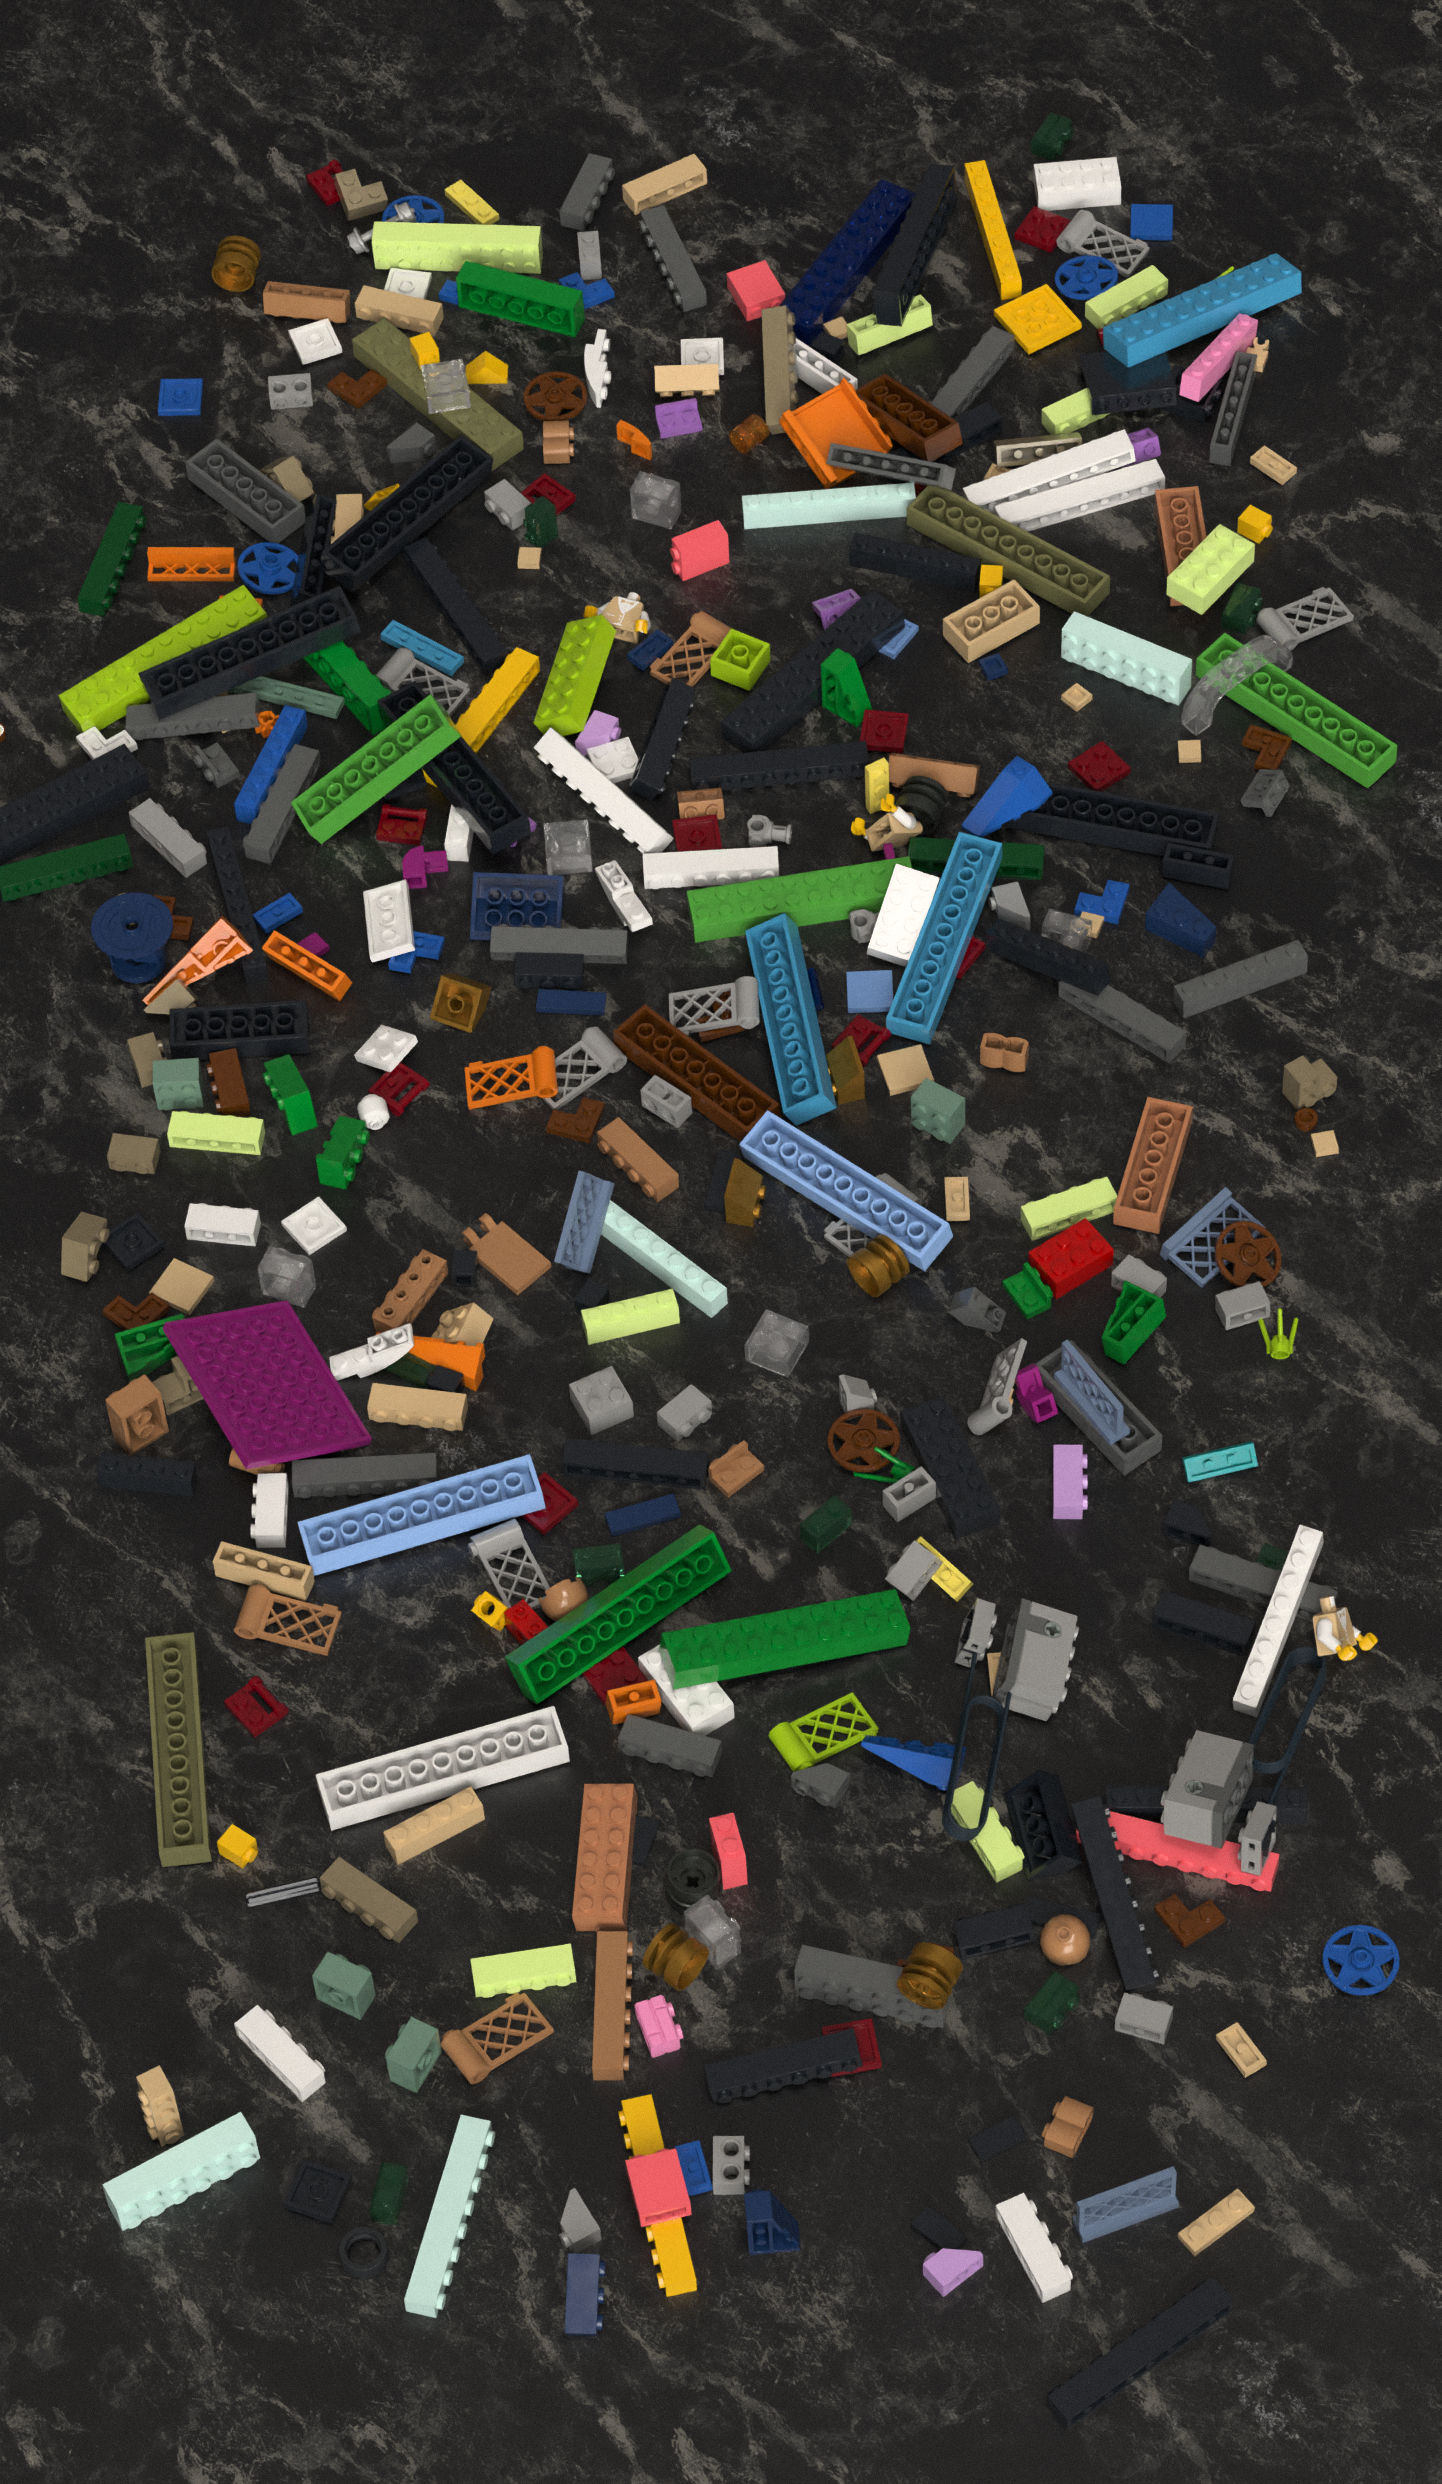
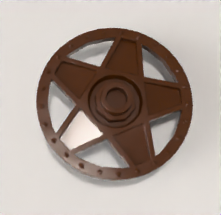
M548 372L535 377L526 386L523 395L524 405L527 411L537 419L543 421H565L575 417L583 410L587 402V390L583 382L572 374ZM551 378H564L566 380L557 384ZM538 383L540 391L529 395L531 389ZM578 386L582 392V400L573 395ZM533 407H544L546 415L537 412ZM563 409H573V411L559 416Z
M1249 1221L1235 1222L1227 1226L1216 1240L1214 1254L1217 1266L1222 1275L1235 1286L1243 1287L1246 1284H1253L1245 1283L1253 1273L1265 1280L1260 1282L1262 1287H1265L1278 1275L1281 1267L1280 1248L1273 1235L1261 1225ZM1248 1228L1258 1231L1266 1238L1254 1240ZM1234 1229V1243L1222 1244L1226 1234ZM1272 1250L1275 1257L1274 1269H1272L1265 1258ZM1222 1258L1234 1263L1233 1276L1226 1269Z
M856 1409L841 1415L832 1424L828 1433V1448L834 1460L844 1468L856 1472L875 1471L891 1462L886 1458L882 1460L881 1454L877 1453L874 1447L881 1449L894 1444L889 1453L893 1457L896 1456L899 1450L900 1435L897 1426L887 1415L872 1409ZM862 1415L857 1425L844 1423V1421L852 1417ZM876 1418L885 1422L892 1431L877 1429ZM834 1434L845 1442L838 1452H836L833 1444ZM861 1457L868 1465H855L849 1463V1461Z

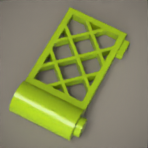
M852 1692L791 1723L783 1722L778 1724L769 1732L768 1736L789 1767L795 1772L814 1767V1764L862 1741L866 1735L877 1736L876 1733H878L879 1728ZM851 1702L855 1707V1713L851 1714L840 1711L841 1707ZM825 1714L835 1716L834 1724L820 1722V1717ZM838 1718L852 1720L851 1728L838 1726ZM855 1722L866 1723L869 1729L865 1731L855 1730ZM805 1724L815 1726L812 1735L802 1733L799 1727ZM817 1728L832 1730L830 1738L815 1736ZM834 1732L849 1735L847 1740L841 1742L832 1740ZM813 1742L826 1744L827 1749L817 1754L812 1747Z

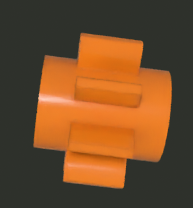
M272 711L261 712L259 714L260 727H255L256 734L261 732L263 738L269 737L279 715L275 716Z

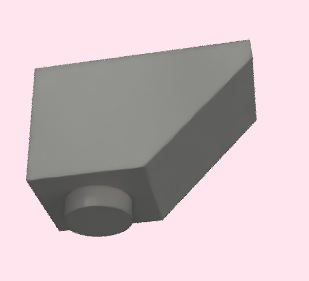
M1018 882L992 887V897H989V905L992 911L995 910L997 918L1030 930V914Z
M847 1375L839 1376V1401L844 1414L856 1409L874 1410V1403L877 1402L876 1393L873 1388H869L866 1380ZM861 1416L852 1417V1418H850V1419H848V1420H851V1419H854V1418H857V1417H861Z
M573 2188L570 2190L560 2222L562 2233L559 2234V2237L565 2248L570 2247L573 2253H578L602 2239L598 2224L577 2190Z

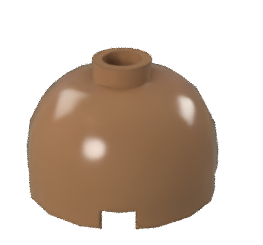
M575 1577L577 1582L571 1583L570 1579H566L555 1584L545 1591L547 1597L544 1600L541 1597L539 1598V1604L547 1617L557 1622L588 1600L587 1589L579 1577Z
M1060 1914L1052 1917L1045 1923L1040 1933V1945L1044 1956L1050 1962L1059 1966L1074 1965L1086 1957L1090 1949V1934L1087 1926L1079 1918L1070 1914Z

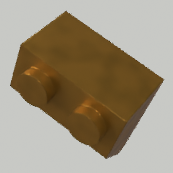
M453 973L441 975L430 1019L472 1033L487 1007L492 987Z
M848 1036L826 1055L833 1093L836 1096L838 1105L865 1099L864 1070L853 1036Z
M734 1158L724 1196L726 1223L754 1227L755 1219L760 1218L762 1205L759 1203L760 1199H765L766 1186L763 1185L761 1174L740 1159Z

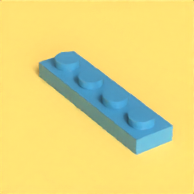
M394 620L380 634L381 640L398 649L407 648L411 650L415 658L450 676L464 663V656Z

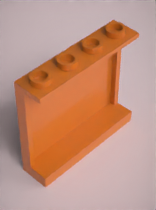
M845 377L839 385L792 412L790 409L787 410L779 420L780 425L825 489H831L858 473L826 464L831 443L887 454L890 453L893 447L890 437L883 433L878 420L871 416L866 403L859 399L854 386L848 383Z

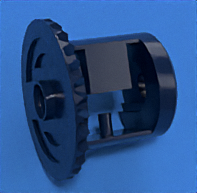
M137 892L115 896L102 904L93 916L91 934L96 946L109 956L114 974L121 980L129 983H144L156 978L164 970L167 963L165 945L173 931L172 915L166 904L152 895ZM131 923L137 924L134 930H129L126 927Z

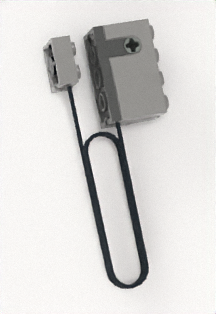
M977 1598L962 1623L955 1663L970 1667L942 1814V1825L945 1831L954 1839L959 1841L973 1840L979 1835L987 1821L1008 1711L1012 1710L1047 1721L1052 1713L1055 1714L1057 1712L1059 1702L1064 1701L1067 1694V1688L1064 1685L1071 1673V1667H1068V1664L1075 1652V1647L1072 1646V1643L1076 1640L1079 1627L1076 1626L1078 1616L1033 1601L1031 1603L1030 1600L1022 1598L1006 1624L992 1697L978 1695L969 1702L975 1664L978 1660L982 1661L986 1648L989 1649L992 1644L993 1635L990 1634L991 1628H994L997 1620V1614H994L996 1604ZM975 1704H985L996 1712L998 1727L978 1827L967 1829L959 1826L954 1821L951 1815V1807L970 1707Z
M1305 1646L1296 1648L1287 1655L1247 1743L1244 1742L1243 1744L1242 1741L1196 1730L1193 1739H1188L1185 1756L1179 1758L1177 1773L1171 1775L1169 1790L1164 1791L1162 1795L1161 1805L1164 1806V1810L1161 1816V1823H1164V1834L1222 1849L1252 1784L1253 1770L1267 1774L1276 1773L1281 1770L1268 1803L1257 1801L1254 1810L1248 1812L1246 1828H1241L1238 1842L1241 1843L1238 1853V1860H1241V1871L1261 1876L1276 1842L1275 1822L1277 1806L1272 1805L1325 1681L1327 1661L1325 1655L1318 1656L1317 1649ZM1302 1663L1317 1666L1320 1669L1285 1754L1281 1759L1274 1762L1257 1760L1254 1757V1748L1292 1667Z

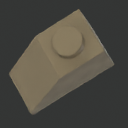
M180 978L176 979L144 1011L153 1014H170V1009L196 1007L195 1002L199 998Z

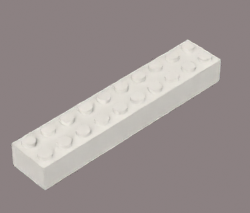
M552 1706L316 1774V1780L332 1831L453 1796L470 1786L472 1789H477L570 1762L567 1742L555 1707Z

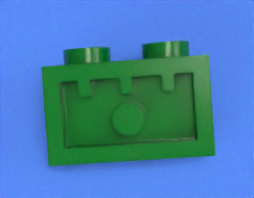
M1028 1262L1023 1264V1271L1002 1281L1003 1288L1026 1320L1051 1308L1052 1291L1047 1284L1044 1285L1042 1283L1039 1272L1036 1268H1032Z

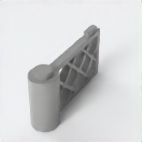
M1086 210L1078 211L1056 240L1058 247L1067 253L1074 251L1082 256L1092 255L1101 257V254L1111 253L1112 259L1108 260L1116 266L1118 274L1126 278L1132 275L1150 249L1147 243L1139 239L1135 241L1096 221L1093 214ZM1097 229L1103 232L1105 236L1095 237L1094 232ZM1119 240L1123 245L1113 246L1111 241ZM1107 241L1109 247L1098 248L1097 243ZM1086 244H1093L1094 249L1087 250L1083 248V246ZM1137 249L1141 251V253L1138 255L1131 256L1129 250ZM1125 251L1127 256L1117 258L1115 252ZM1129 262L1130 267L1126 270L1120 267L1119 263ZM1099 263L1100 265H1102V266H1104V267L1110 269L1108 266H1106V265H1104V264H1102V263Z
M1321 587L1312 591V595L1276 610L1274 608L1262 609L1258 613L1257 623L1280 651L1287 653L1302 641L1353 621L1354 615L1330 587L1327 589ZM1328 596L1332 604L1320 602V599ZM1305 605L1315 607L1314 612L1301 608ZM1317 608L1330 610L1329 615L1317 613ZM1333 611H1336L1344 616L1339 618L1331 615ZM1293 613L1297 614L1296 619L1287 618L1284 614ZM1299 615L1312 618L1311 623L1298 620ZM1314 619L1327 621L1324 625L1314 624L1313 622ZM1296 626L1308 628L1309 630L1300 634Z
M407 648L397 649L376 674L381 685L384 688H388L391 693L399 690L402 685L410 684L414 681L416 683L427 681L428 688L422 690L432 696L433 693L445 691L446 698L438 699L437 701L442 705L448 704L449 709L447 713L450 717L470 694L467 683L459 679L454 681L416 660L413 652ZM418 668L425 673V676L413 678L412 673ZM440 680L443 682V686L431 688L430 681ZM458 690L461 694L458 697L450 698L448 691Z
M744 976L738 978L734 983L670 993V1023L676 1027V1023L681 1017L687 1019V1024L678 1029L688 1037L689 1033L740 1025L745 1029L754 1028L760 1022L758 980L754 977ZM731 991V996L725 1002L718 998L723 992ZM700 996H709L710 998L703 1006L696 1002ZM685 999L688 1002L681 1010L675 1007V1000ZM716 1001L722 1006L713 1014L707 1009ZM694 1005L699 1010L691 1018L685 1013ZM726 1009L732 1013V1019L721 1020L719 1018ZM703 1013L711 1017L706 1023L700 1024L697 1022Z
M599 1027L587 1028L578 1043L555 1058L556 1067L568 1065L567 1073H556L557 1078L566 1079L565 1086L558 1087V1092L563 1093V1098L556 1103L551 1098L542 1099L553 1110H559L608 1073H615L621 1070L627 1062L626 1055ZM579 1050L586 1054L585 1060H574L573 1055ZM572 1065L584 1066L583 1074L571 1073ZM588 1066H598L600 1069L596 1074H586ZM569 1079H582L578 1087H568Z
M887 1173L879 1174L875 1177L920 1206L922 1205V1200ZM842 1219L837 1223L833 1221L824 1229L826 1233L824 1238L848 1257L854 1254L851 1251V1245H866L869 1241L873 1240L872 1238H867L866 1234H864V1238L851 1239L850 1231L858 1229ZM839 1231H847L848 1240H837L833 1236Z
M1019 1339L996 1356L980 1408L968 1417V1427L974 1434L983 1435L1011 1416L1013 1409L1008 1399L1027 1344L1026 1340Z
M516 1519L509 1520L470 1537L471 1543H468L469 1551L473 1557L477 1556L481 1560L501 1601L511 1608L510 1601L512 1596L524 1599L532 1609L540 1607L539 1599L531 1597L533 1589L538 1587L547 1591L550 1586L526 1543ZM522 1547L525 1552L523 1561L510 1557L512 1551ZM498 1558L504 1560L501 1570L490 1567L488 1561ZM508 1562L520 1565L517 1575L505 1572ZM524 1567L535 1571L536 1574L533 1580L520 1577ZM502 1576L515 1580L511 1590L500 1586L499 1583ZM518 1581L531 1585L527 1595L515 1591Z

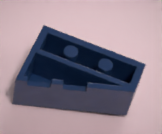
M1170 883L1167 884L1146 912L1145 930L1202 958L1207 955L1215 944L1216 926Z
M761 2189L744 2193L749 2255L801 2250L798 2221L771 2191Z
M568 2253L565 2312L566 2335L598 2336V2330H603V2314H600V2303L604 2304L605 2289L601 2285L602 2277H605L606 2261H603L600 2254Z

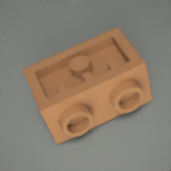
M721 788L677 792L680 819L715 814L717 815V820L725 818Z
M743 1440L741 1443L733 1445L721 1458H716L711 1462L708 1468L709 1480L729 1498L763 1472L764 1465L748 1450V1443Z

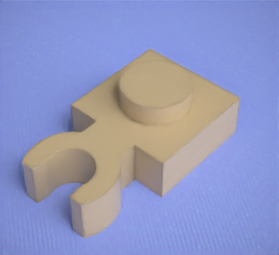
M1255 337L1253 339V348L1248 347L1246 353L1257 354L1256 371L1263 372L1268 359L1269 340H1266L1263 345H1259L1258 338Z

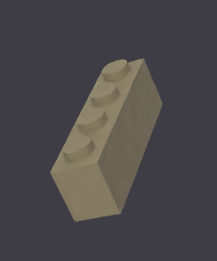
M1079 432L995 440V463L997 467L1030 464L1082 445V437Z
M340 1857L320 1877L321 1891L326 1897L339 1901L346 1911L350 1913L355 1912L366 1925L375 1926L389 1940L393 1939L400 1943L418 1922L416 1909Z

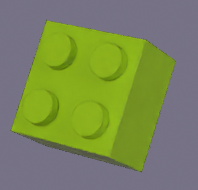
M731 629L710 658L711 676L750 691L771 661L770 644Z

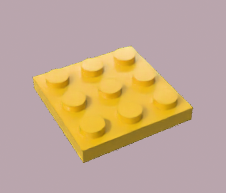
M1047 284L994 309L995 318L1010 334L1014 335V339L1028 355L1082 329V322Z

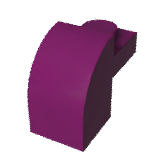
M422 845L406 853L402 861L403 880L406 879L409 889L426 888V873L448 871L446 850L424 852V846Z
M1033 1363L1018 1370L1015 1378L1017 1385L1015 1393L1027 1415L1035 1422L1040 1423L1058 1414L1053 1393L1043 1386L1038 1366Z

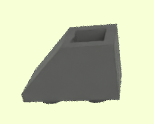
M976 1287L956 1292L948 1311L964 1325L995 1333L1000 1332L1006 1316V1312Z
M825 1763L793 1772L791 1775V1787L800 1795H808L816 1799L821 1805H829L836 1808L849 1787V1773Z

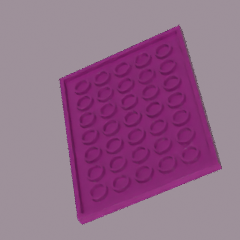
M288 1300L171 1321L164 1324V1333L246 1470L370 1445L372 1440L370 1434Z

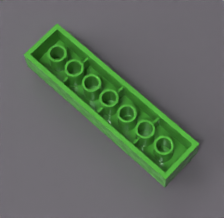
M430 694L294 799L291 804L308 833L322 844L460 738L461 734L443 705Z

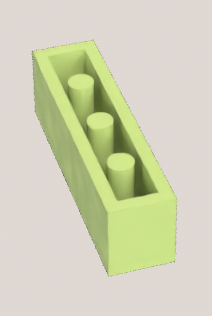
M1151 265L1085 302V317L1097 329L1124 319L1167 295L1168 279L1154 265Z
M921 294L915 296L902 327L877 324L876 315L874 314L846 324L848 344L859 356L933 325L931 305Z
M1085 388L1043 408L1042 425L1051 435L1071 433L1111 413L1092 415L1091 400L1088 390Z
M172 1111L167 1135L170 1147L261 1155L265 1128L263 1119L255 1117L243 1118L232 1115L221 1116L210 1113L199 1114L187 1111Z
M1108 1177L1094 1179L1087 1184L1074 1186L1067 1191L1051 1194L1044 1199L1026 1203L1024 1206H1021V1221L1031 1241L1065 1230L1084 1218L1091 1221L1114 1213L1117 1194Z
M673 1289L581 1310L582 1325L588 1345L680 1323L679 1307Z
M973 1781L955 1789L951 1813L958 1824L967 1829L978 1827L985 1793L981 1787L977 1788ZM989 1807L984 1827L977 1837L969 1841L997 1883L1022 1870L1024 1854L1018 1845L1014 1846L1008 1828L1006 1826L1002 1827L996 1809Z
M571 1944L471 1959L476 1997L489 1998L495 1994H515L521 1990H541L547 1986H567L570 1983L576 1982Z

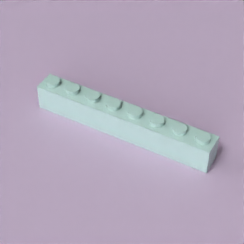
M914 483L742 496L744 529L907 517V507L916 499Z
M610 1200L601 1235L709 1317L715 1316L728 1304L727 1288Z
M465 2115L460 2116L405 2295L404 2303L407 2312L436 2318L438 2310H443L446 2301L445 2287L450 2286L453 2278L451 2267L453 2262L457 2263L460 2255L458 2244L460 2239H464L466 2235L467 2224H465L467 2215L471 2216L473 2212L474 2201L472 2198L474 2192L478 2193L480 2189L481 2169L485 2170L488 2162L487 2148L488 2146L492 2147L494 2143L495 2132L492 2131L491 2121Z

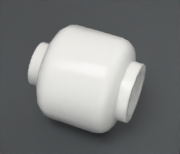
M370 1094L365 1096L357 1106L360 1120L366 1121L367 1128L378 1130L382 1128L390 1118L385 1099L378 1095Z

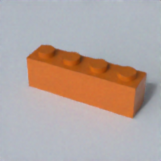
M275 930L262 947V950L270 959L338 1001L342 999L352 984L345 973Z

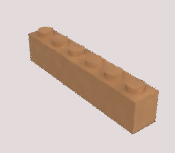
M597 1931L592 2059L593 2080H624V2071H629V2055H625V2048H630V2032H626V2025H631V2009H627V2002L632 2001V1987L627 1986V1980L632 1979V1964H628V1956H633V1941H628V1931Z

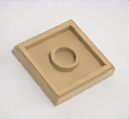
M921 1044L877 1055V1062L890 1096L918 1089L925 1078L934 1082Z
M174 1258L149 1294L154 1293L169 1304L170 1307L190 1315L213 1284L214 1276Z

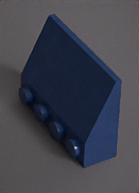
M473 872L470 940L491 941L492 926L497 927L500 924H506L511 927L530 925L533 928H542L543 926L562 928L566 883L564 876Z

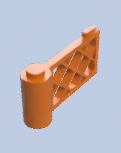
M547 1046L537 1047L532 1054L483 1064V1061L469 1063V1067H465L467 1102L470 1110L534 1096L551 1098L558 1093L554 1050ZM527 1063L528 1067L522 1074L515 1070L519 1064ZM498 1068L506 1069L500 1078L493 1075ZM483 1073L484 1076L478 1083L471 1080V1074ZM511 1073L519 1077L512 1086L504 1082ZM489 1078L496 1081L490 1090L483 1087ZM523 1081L530 1085V1090L520 1092L517 1088ZM501 1085L508 1089L504 1095L497 1096L494 1094ZM478 1090L486 1094L481 1100L473 1101V1096Z

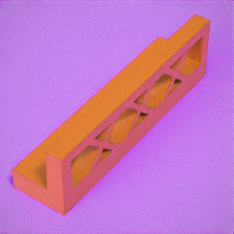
M148 547V581H234L236 568L234 547ZM154 568H164L166 570L161 574H153ZM178 568H185L187 570L183 574L175 572ZM200 568H207L209 570L205 574L196 572ZM222 568H230L229 574H220L218 571Z

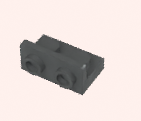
M218 743L203 750L198 745L193 746L194 755L192 758L198 768L201 767L208 782L212 781L216 788L240 777L239 770Z
M1259 769L1240 801L1243 807L1262 808L1265 815L1271 817L1290 785L1282 770Z

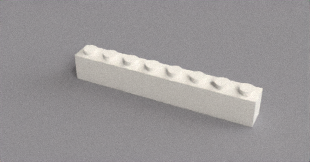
M1124 429L1064 452L1053 454L1050 457L1032 462L1020 468L1012 469L998 476H993L987 480L971 484L963 488L966 500L994 513V506L1075 483L1135 462L1134 448Z
M1153 459L1017 500L1001 503L994 506V514L1028 532L1154 495L1155 490L1165 489V476L1157 460Z
M550 728L534 746V749L540 753L537 757L546 765L551 763L554 766L551 769L561 778L565 776L568 779L566 784L575 791L579 789L582 792L580 796L589 804L593 802L596 805L594 809L603 817L605 815L609 816L611 819L608 822L617 830L622 828L625 831L622 835L631 843L636 841L639 844L637 849L643 854L662 853L674 839L554 729Z
M1299 1525L1235 1692L1233 1709L1254 1717H1257L1324 1543L1323 1532Z

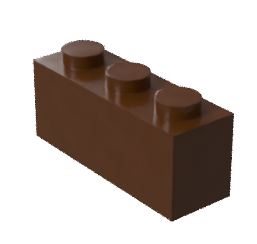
M236 1048L210 1053V1063H207L206 1066L209 1077H214V1081H211L213 1095L218 1094L219 1098L215 1100L217 1113L222 1112L223 1116H251Z

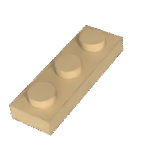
M1237 2188L1180 2231L1178 2239L1196 2256L1253 2213L1255 2207Z

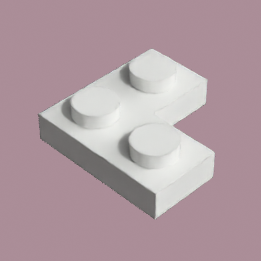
M94 726L76 736L78 744L92 760L122 744H125L131 752L138 749L137 743L126 730L106 740Z

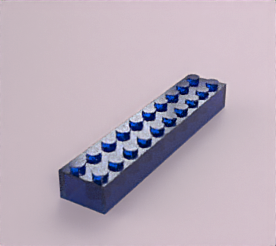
M883 179L877 183L780 304V306L786 305L790 312L794 313L795 325H793V332L798 340L811 346L812 341L823 331V324L829 322L892 244L896 234H899L901 222L905 221L906 211L910 209L912 198L917 193Z

